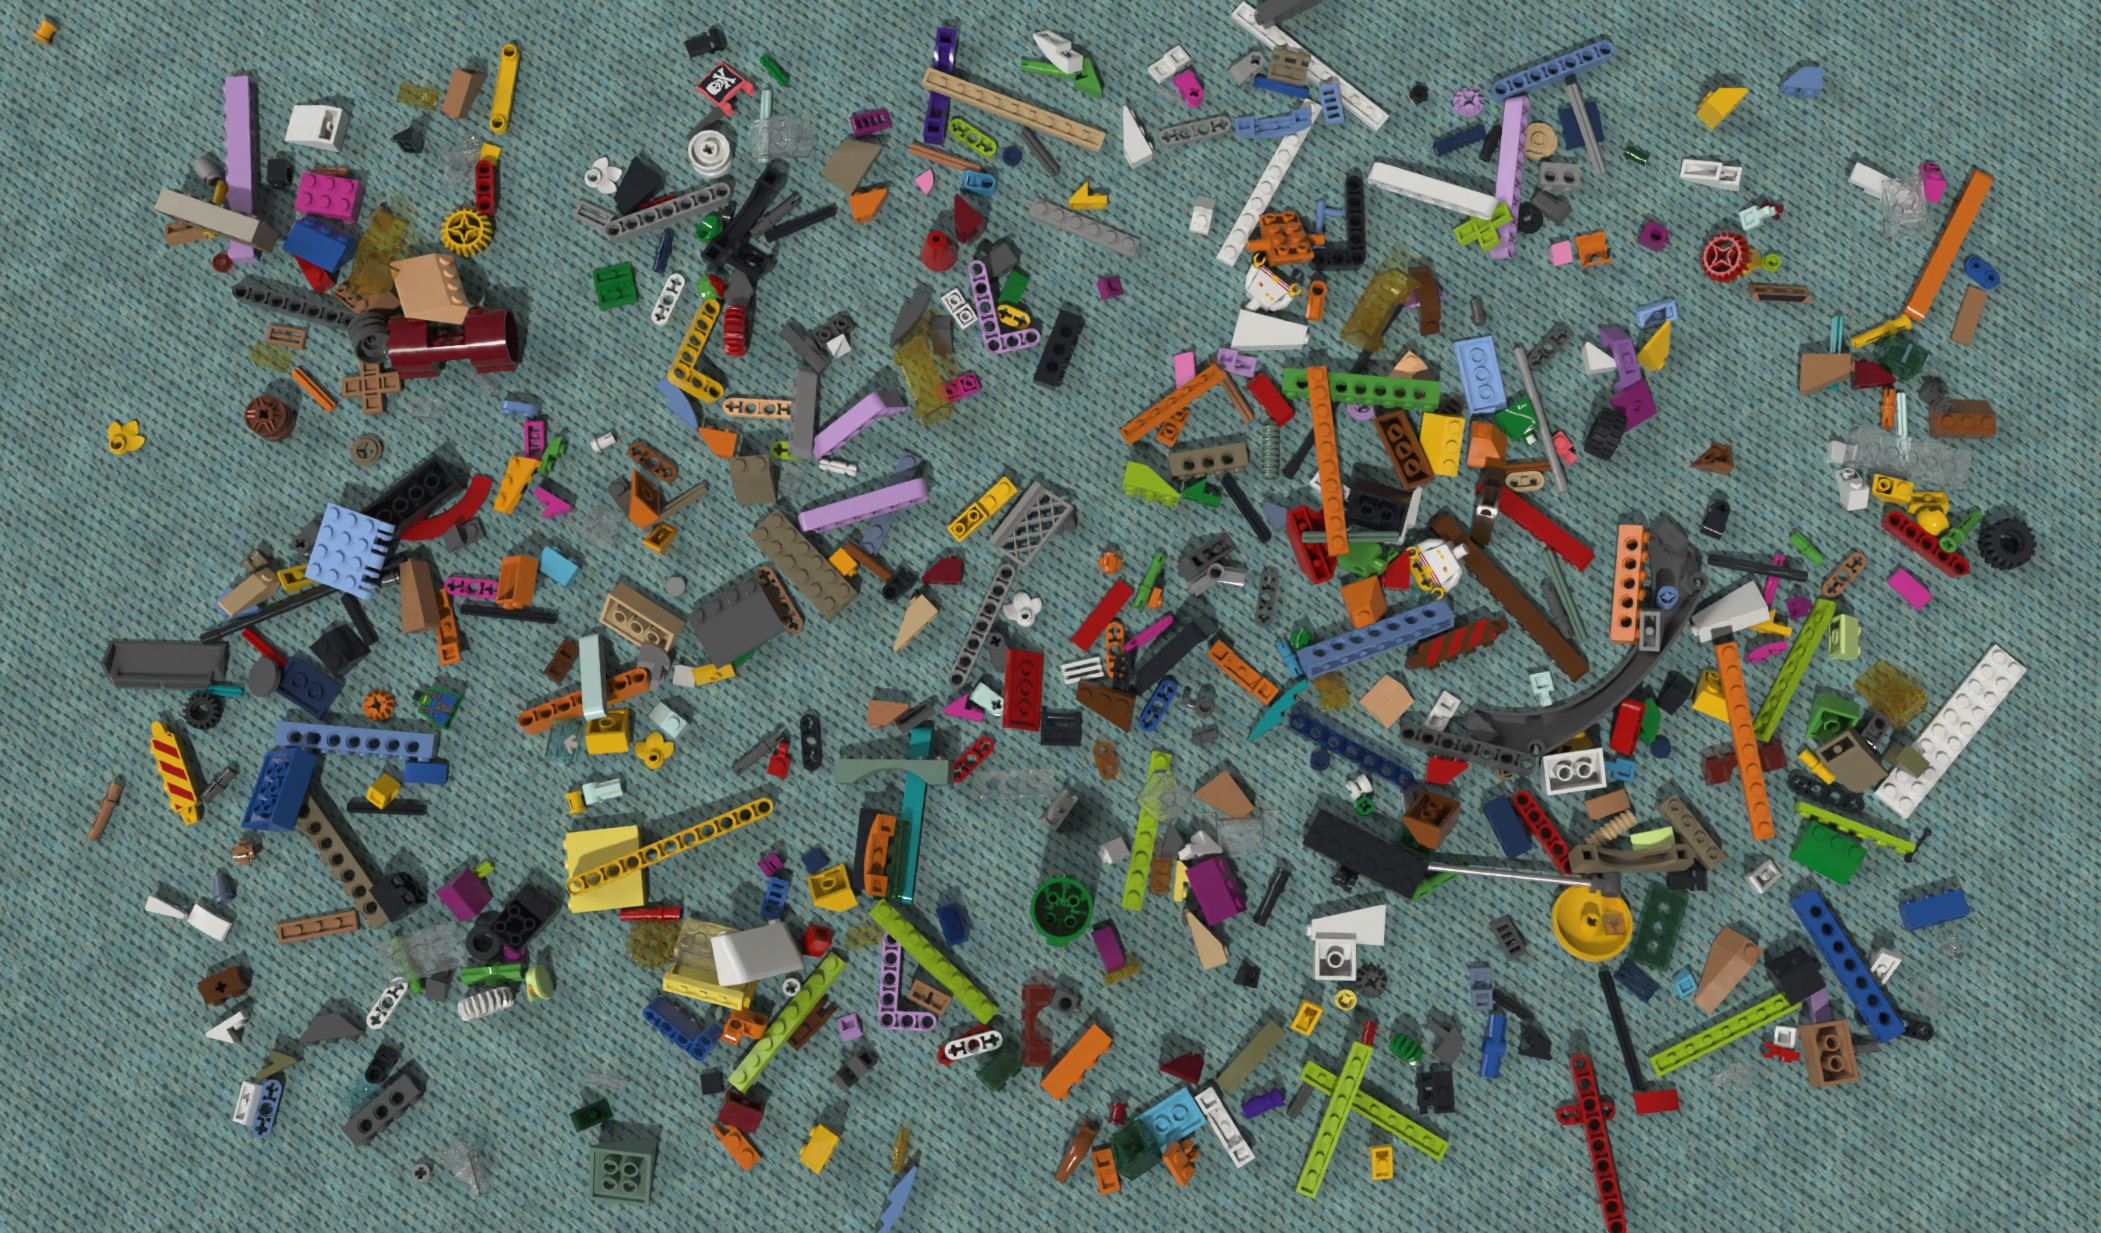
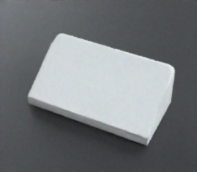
M243 1081L233 1121L243 1125H253L263 1085Z

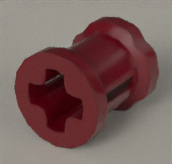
M1764 199L1760 209L1766 206H1770V208L1775 207L1776 215L1771 217L1778 221L1783 212L1784 205H1777L1768 202V199Z
M1110 1102V1106H1112L1111 1115L1107 1123L1125 1125V1108H1128V1104Z

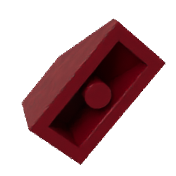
M1866 359L1855 361V372H1851L1850 378L1852 390L1888 387L1896 382V378L1874 361L1866 362Z
M958 556L942 558L922 576V584L961 585L962 559H958Z

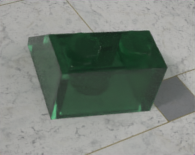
M1006 1046L975 1076L992 1093L995 1090L1000 1092L1007 1085L1006 1079L1010 1076L1014 1078L1022 1071L1020 1068L1022 1063Z
M1140 1118L1109 1139L1117 1173L1131 1181L1163 1161L1159 1143Z

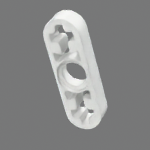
M672 274L668 278L652 312V320L657 326L662 327L669 323L686 287V282L680 274ZM679 279L681 285H677L675 287V292L677 294H675L672 291H668V289L673 290L674 284L672 282L677 281ZM665 297H674V302L671 305L664 304ZM660 306H663L665 309H668L669 312L665 310L663 313L665 319H661L660 321H658V318L656 316L662 314L663 309L660 308Z
M399 976L391 980L367 1016L366 1022L370 1028L381 1029L386 1025L410 988L407 979ZM403 981L404 989H399L396 992V995H399L398 998L394 994L389 993L390 990L395 992L397 989L396 982ZM387 997H391L394 1001L393 1006L389 1009L385 1008L383 1004L384 999ZM378 1008H380L384 1012H387V1015L382 1014L380 1016V1024H373V1016H378L381 1013V1011L377 1010Z
M989 1031L951 1041L945 1047V1054L949 1059L956 1060L994 1050L1001 1046L1003 1037L998 1031ZM991 1034L999 1037L996 1046H993L992 1043H987V1048L983 1049L981 1036H985L984 1040L990 1039ZM971 1039L979 1041L980 1047L977 1051L969 1049L968 1043ZM965 1041L967 1054H963L964 1050L958 1051L957 1056L949 1053V1050L952 1048L951 1045L955 1044V1047H961V1042Z

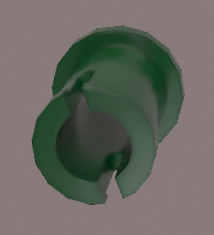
M1628 146L1623 154L1626 160L1630 159L1642 166L1646 164L1649 155L1635 149V146Z

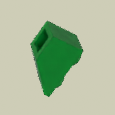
M1652 697L1643 701L1646 703V710L1638 736L1641 742H1645L1647 745L1655 741L1662 715Z

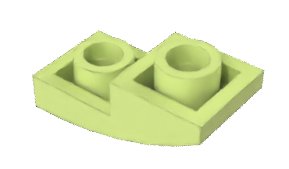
M1672 826L1655 828L1651 831L1630 835L1633 850H1645L1676 844Z

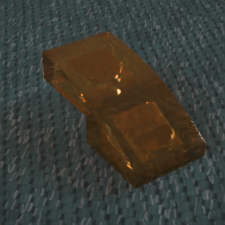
M1152 857L1148 894L1168 896L1172 859Z

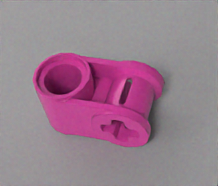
M1190 69L1172 78L1174 86L1178 87V92L1182 95L1188 106L1197 108L1202 104L1203 89Z

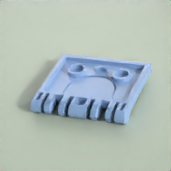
M328 502L304 577L371 601L374 593L362 587L374 590L376 585L366 582V575L372 578H379L380 574L369 570V566L382 570L386 557L375 553L374 550L387 553L388 548L377 544L378 538L390 541L392 536L382 533L381 530L394 533L396 526Z

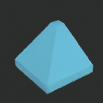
M1685 967L1681 969L1672 981L1680 998L1698 988L1692 974Z

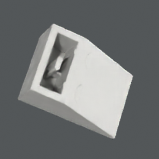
M294 105L284 141L340 152L350 117L341 108L326 105Z

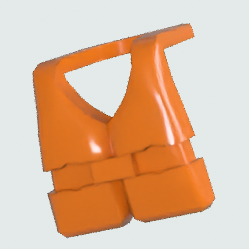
M1605 232L1575 237V246L1578 248L1577 252L1583 268H1589L1602 263L1603 265L1609 264L1613 261V258L1608 259ZM1593 254L1601 259L1600 261L1589 263V259Z

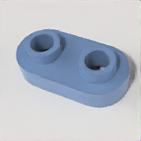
M501 401L500 410L505 415L515 416V413L522 414V417L527 419H534V416L537 417L540 409L534 405L512 401Z

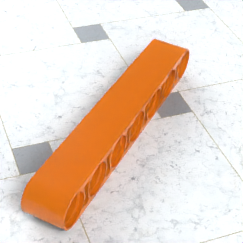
M636 668L607 679V705L610 706L648 691L651 678L646 670ZM582 690L521 713L518 718L519 725L527 734L535 735L584 716Z

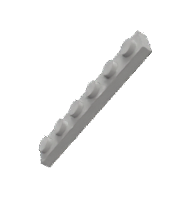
M1036 197L1028 213V216L1131 259L1134 258L1140 244V240Z

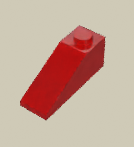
M294 255L303 274L319 295L336 286L327 270Z

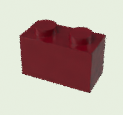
M727 1090L718 1109L717 1121L727 1126L739 1128L743 1132L755 1134L764 1116L765 1103Z

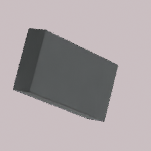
M926 700L897 719L895 723L902 734H905L936 712L929 701Z

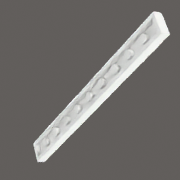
M1243 1L1231 14L1232 19L1273 51L1274 48L1282 49L1283 47L1288 48V51L1297 53L1301 51L1306 55H1310V63L1302 62V66L1308 67L1306 77L1318 87L1339 83L1343 106L1375 132H1378L1389 119L1387 113L1279 28L1273 26L1265 30L1262 25L1259 26L1254 18L1255 9ZM1285 59L1288 63H1296V60ZM1334 90L1326 92L1329 95L1335 94Z
M1307 98L1300 109L1311 108L1312 125L1297 133L1284 136L1216 257L1217 260L1232 268L1258 224L1259 215H1263L1322 110L1321 105Z

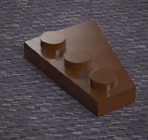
M1081 679L1078 682L1076 700L1126 733L1130 731L1137 696Z

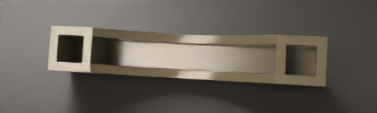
M1670 844L1652 849L1633 851L1611 850L1598 845H1576L1568 854L1572 873L1685 872L1694 863L1690 844Z

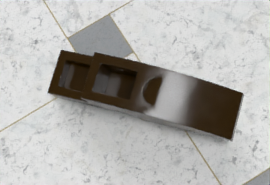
M1486 466L1470 534V540L1473 543L1489 545L1506 469Z

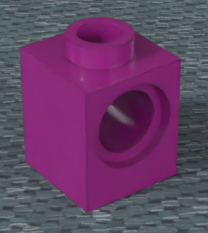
M1648 221L1636 243L1657 253L1660 248L1664 249L1669 241V238H1667L1669 230ZM1651 235H1655L1658 241L1653 240Z

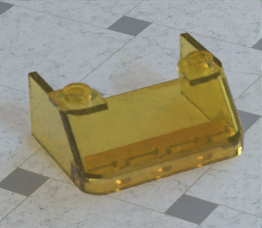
M382 209L379 210L357 246L346 290L347 293L354 296L381 294L392 289L393 280L399 273V269L391 266L390 263L395 253L398 254L402 247L400 239L409 225L408 221Z
M1398 267L1376 274L1367 285L1344 325L1339 338L1371 353L1384 350L1386 346L1383 342V336H1381L1396 307L1403 302L1406 303L1412 295L1410 293L1411 290L1419 288L1421 283Z
M922 334L914 336L895 349V354L892 357L895 365H900L914 398L916 407L913 410L917 419L921 418L923 426L926 427L953 415L948 396Z

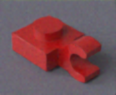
M780 742L778 756L771 755L767 774L787 779L792 759L786 758L789 744Z
M1768 1042L1762 1043V1045L1769 1048V1052L1767 1054L1760 1053L1761 1057L1771 1058L1776 1055L1783 1062L1799 1061L1801 1054L1799 1052L1777 1047Z

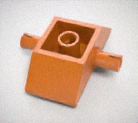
M1296 212L1267 213L1266 215H1259L1261 239L1247 240L1248 253L1265 251L1270 267L1308 263L1314 258L1311 246L1324 245L1325 238L1323 233L1307 235Z

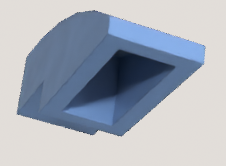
M665 376L656 388L670 400L666 406L699 433L700 426L693 408L681 390L671 384L667 376Z

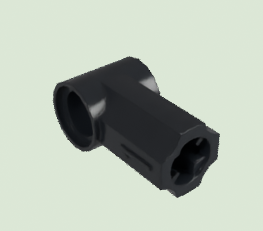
M719 29L708 30L703 36L685 41L690 58L706 53L715 54L716 51L721 50L722 52L725 50Z
M1707 870L1667 872V889L1708 891Z

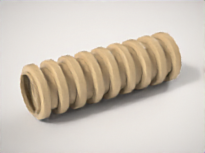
M1625 809L1624 813L1621 812L1619 814V817L1615 816L1614 820L1611 819L1609 821V824H1604V827H1600L1599 831L1596 830L1594 834L1589 835V838H1584L1585 845H1587V842L1589 845L1606 846L1607 842L1610 843L1612 841V838L1616 839L1617 835L1622 834V831L1625 832L1627 828L1632 827V824H1637V819L1630 810Z

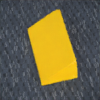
M1912 491L1911 500L1907 503V514H1918L1923 509L1929 507L1930 512L1939 510L1946 515L1950 507L1946 492Z

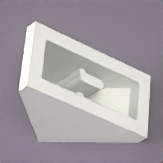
M1588 341L1581 350L1587 375L1614 371L1617 367L1615 359Z

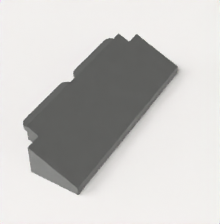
M110 640L101 661V666L106 677H112L115 687L119 689H156L158 687H165L167 690L204 691L213 685L214 680H224L228 645L227 643L204 645L203 643Z

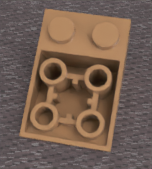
M359 266L333 293L337 299L356 315L365 312H375L387 319L401 303L388 289Z

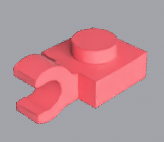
M1560 431L1552 437L1557 456H1561L1567 465L1570 466L1575 463L1577 457L1569 451L1573 445Z

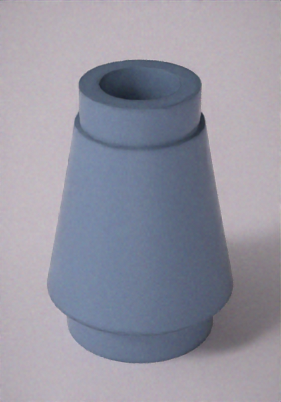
M217 874L213 876V900L216 905L232 902L234 895L226 875Z

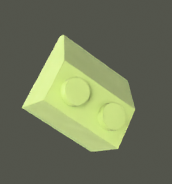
M1840 614L1831 619L1828 625V659L1854 660L1858 658L1861 651V646L1858 644V636L1861 632L1858 618Z

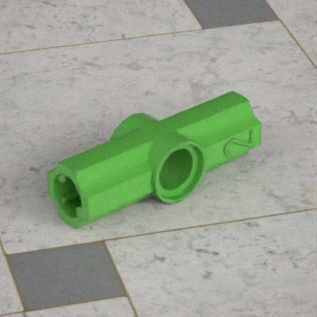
M491 961L480 966L463 967L461 980L464 985L486 984V986H497L504 982L523 981L526 969L523 962L501 964L500 961Z

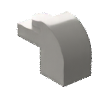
M641 644L636 668H643L647 673H651L649 690L657 691L659 684H663L664 676H667L669 672L670 659L660 648Z

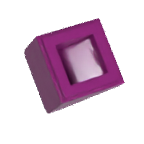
M1118 277L1102 278L1096 283L1101 300L1123 295Z

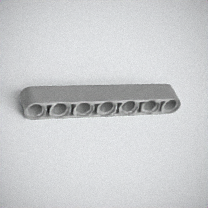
M723 182L611 221L606 225L605 233L610 241L620 243L726 205L731 202L733 195L728 184ZM727 191L725 196H719L720 192ZM703 198H710L708 202L701 203ZM686 204H691L689 209H683ZM669 210H672V211H673V214H672V215H670V216H665V213H666L667 211H669ZM650 217H656L653 222H647ZM637 223L636 228L629 229L631 224ZM614 230H619L617 235H611Z
M1003 564L999 567L952 667L948 681L953 689L959 690L965 687L1011 589L1016 574L1014 567L1010 564ZM1004 570L1012 572L1010 578H1003L1001 574ZM995 588H1002L1004 593L1001 596L994 595L993 591ZM988 605H994L996 610L994 613L989 614L985 611V608ZM984 622L988 627L985 631H979L977 625ZM977 640L980 643L979 647L971 649L968 646L970 641ZM963 658L971 659V664L968 667H963L960 664ZM956 675L963 677V681L959 685L952 683V679Z

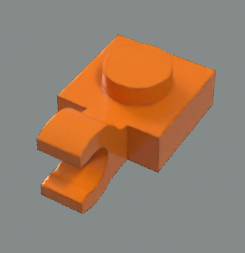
M1154 587L1147 603V609L1155 611L1156 607L1158 609L1162 608L1164 596L1160 595L1162 589Z

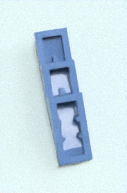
M916 1164L887 1196L892 1204L880 1216L879 1219L884 1225L877 1233H887L903 1209L918 1171Z

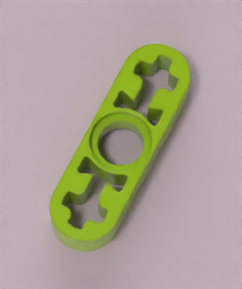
M953 119L949 123V132L954 138L984 158L995 156L997 147L993 140L961 119ZM954 125H961V130L966 132L964 137H962L963 133L961 131H954ZM976 135L978 137L977 142L970 143L967 140L968 136ZM982 139L984 140L982 141L984 146L989 147L991 145L992 152H985V148L980 145Z

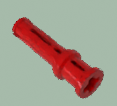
M660 905L658 908L620 909V921L658 920L660 923L665 921L681 923L682 921L681 905L676 907Z

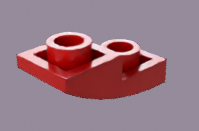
M1676 1089L1633 1094L1637 1115L1680 1110Z

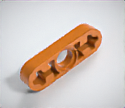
M1112 622L1106 627L1107 674L1112 679L1114 672H1110V669H1113L1114 661L1109 662V659L1115 660L1116 656H1112L1109 649L1116 645L1121 649V652L1124 651L1123 627L1117 622ZM1113 626L1120 630V633H1117V640L1121 639V643L1116 641L1109 643V639L1113 640V634L1109 633Z

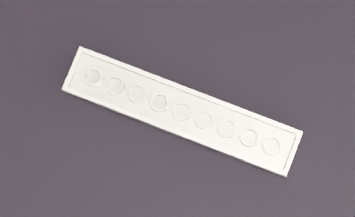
M1993 645L1912 744L1911 747L1929 761L1930 765L1918 779L1894 767L1873 794L1903 819H1907L2027 669L1999 646Z

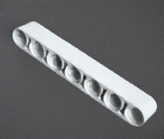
M1374 162L1367 178L1369 184H1376L1381 189L1483 220L1492 219L1498 204V200L1490 195L1380 162Z

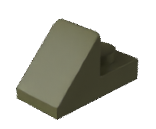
M1893 743L1882 757L1886 763L1917 779L1930 765L1929 761L1908 744L1902 747Z
M275 1048L268 1049L273 1062L263 1065L261 1067L262 1070L257 1072L256 1075L259 1081L266 1080L302 1060L298 1056Z

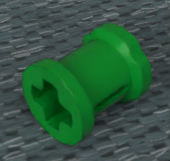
M1367 797L1358 799L1354 804V810L1360 816H1366L1374 809V803ZM1363 801L1365 802V805L1369 807L1364 812L1363 809L1359 807V805L1362 804Z

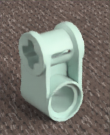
M979 682L969 699L995 716L1003 715L1004 699ZM1000 702L1002 708L994 710L993 704Z

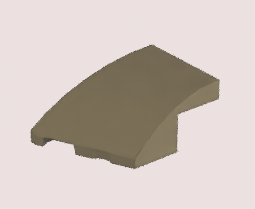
M845 139L834 152L821 175L852 196L856 192L861 180L867 176L873 162L878 159L884 145Z

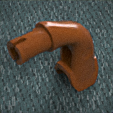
M1087 1118L1082 1121L1067 1154L1060 1163L1058 1171L1054 1174V1179L1058 1181L1060 1178L1059 1183L1061 1184L1065 1183L1067 1178L1075 1172L1102 1129L1101 1127L1090 1129Z

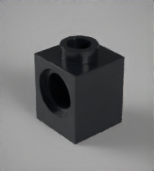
M268 159L266 181L274 189L278 190L291 187L293 165L287 159Z

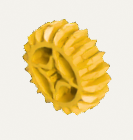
M467 206L464 207L463 211L457 207V213L450 211L452 216H445L447 223H441L444 228L440 230V233L444 235L441 237V240L445 242L444 246L450 249L452 254L456 253L459 257L464 254L466 258H469L470 253L476 257L477 250L483 253L481 247L488 248L489 245L486 241H492L489 235L493 234V230L490 229L492 224L488 221L487 215H482L475 207L469 209ZM470 219L478 221L480 228L472 226ZM453 236L461 238L463 244L454 242Z

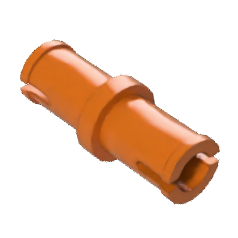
M1888 389L1883 390V406L1880 407V412H1882L1881 428L1886 430L1887 426H1889V429L1894 428V413L1897 411L1895 406L1896 390L1889 389V392Z

